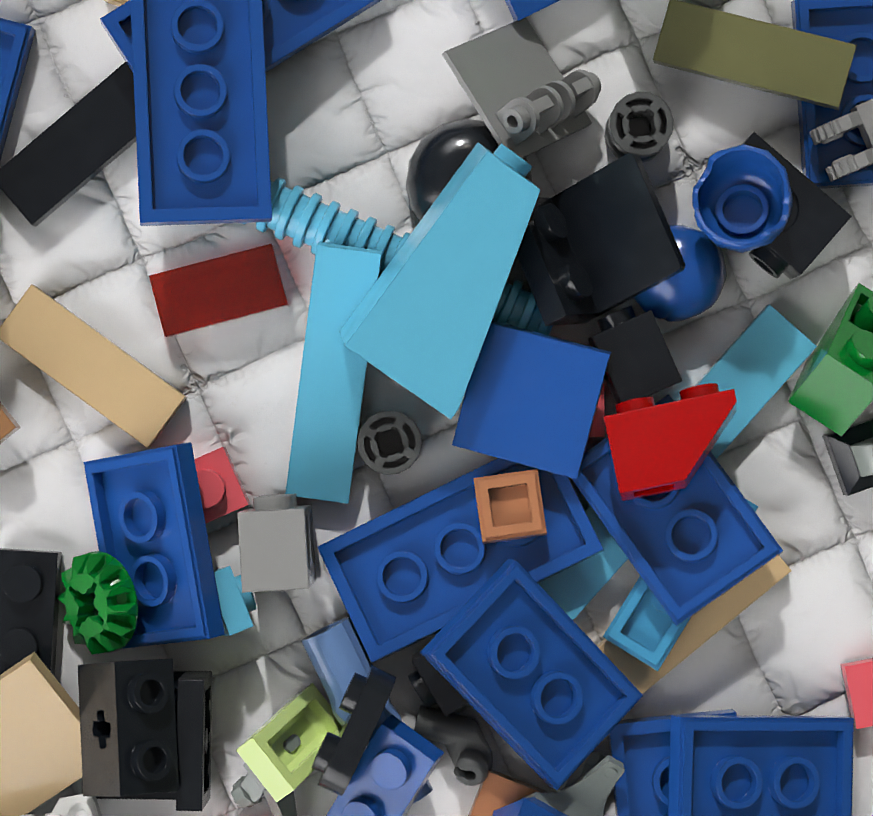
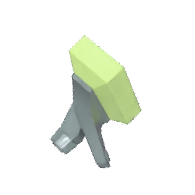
M313 683L295 695L236 749L245 761L243 766L248 772L246 776H242L233 785L231 791L234 802L241 808L252 807L262 802V796L264 795L273 816H297L294 790L315 770L311 766L326 733L330 732L339 736L343 728L333 715L331 705Z

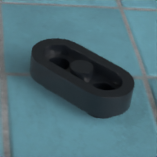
M374 666L371 667L367 677L356 672L354 673L339 706V709L349 713L339 736L330 732L326 733L311 768L322 772L318 786L340 796L344 794L388 701L396 681V676Z

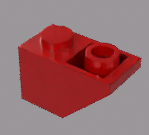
M708 383L681 390L679 392L681 400L655 405L653 397H641L616 404L617 414L604 416L622 501L686 488L736 413L737 400L734 389L719 392L717 383Z

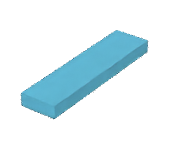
M318 242L316 246L285 494L296 493L297 497L349 503L368 362L344 346L339 331L379 278L383 251Z

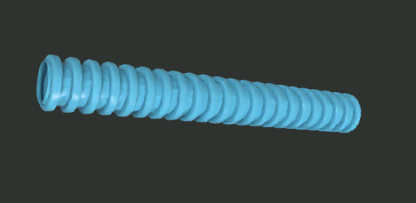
M280 177L274 182L270 180L272 221L256 222V229L264 233L270 228L275 231L274 236L279 240H283L288 236L293 238L292 243L295 247L301 248L304 244L311 246V253L314 255L316 254L318 242L383 251L379 276L410 236V233L407 232L403 237L394 234L395 227L389 224L385 229L377 227V219L369 217L366 221L358 218L359 212L354 209H350L348 213L340 211L341 205L336 201L326 205L322 203V195L314 193L310 198L304 195V188L296 185L293 189L285 187L286 180ZM515 280L513 285L506 282L492 320L549 335L553 326H545L532 291L530 293L523 290V282Z

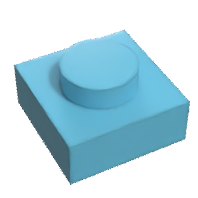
M230 566L214 570L225 635L222 636H231L253 627L249 612L256 610V603L252 592L242 593L241 575L234 577Z

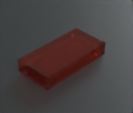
M272 243L149 275L166 338L289 306Z

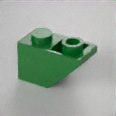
M860 283L853 289L805 363L788 400L790 404L841 437L873 401V291Z

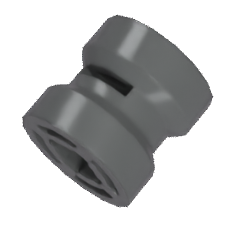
M635 92L626 95L616 103L605 124L604 137L608 148L617 158L631 153L638 154L642 162L652 160L665 147L673 133L674 120L671 110L662 98L652 93Z
M393 410L378 412L369 417L361 427L357 439L358 451L364 463L373 471L385 475L399 474L410 468L418 459L422 448L421 433L416 423L405 414Z

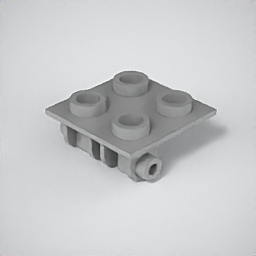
M527 18L510 23L442 53L459 84L468 95L498 145L502 143L522 159L592 124L585 110L591 107L598 99L601 91L599 78L594 73L581 69L571 72L564 78Z

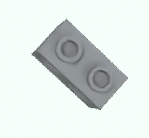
M296 493L253 497V508L237 513L242 593L309 589L316 581L312 505H297Z

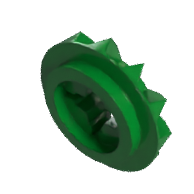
M101 551L73 557L72 567L61 573V579L66 588L57 597L65 605L66 615L62 623L73 626L74 644L86 645L92 655L110 653L122 649L132 638L138 618L136 591L127 570L115 557ZM93 592L96 595L94 599L91 597ZM95 608L99 612L98 615H96L94 612Z

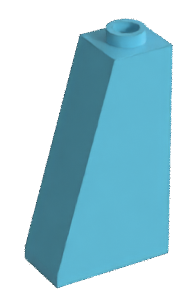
M479 142L475 145L339 331L345 347L449 419H452L460 407L541 191L533 182L526 178L533 166L502 143L494 153Z

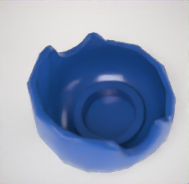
M742 144L717 151L708 158L707 167L693 187L692 206L695 210L694 217L698 228L717 247L744 253L768 245L780 235L791 216L793 196L786 168L768 150Z
M670 225V229L685 262L684 271L633 297L644 312L652 310L655 318L664 319L667 322L683 321L711 308L718 300L727 277L723 251L702 231L685 225Z

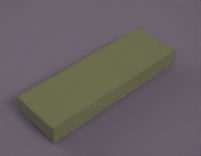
M669 0L653 62L674 69L839 110L857 45L679 0Z

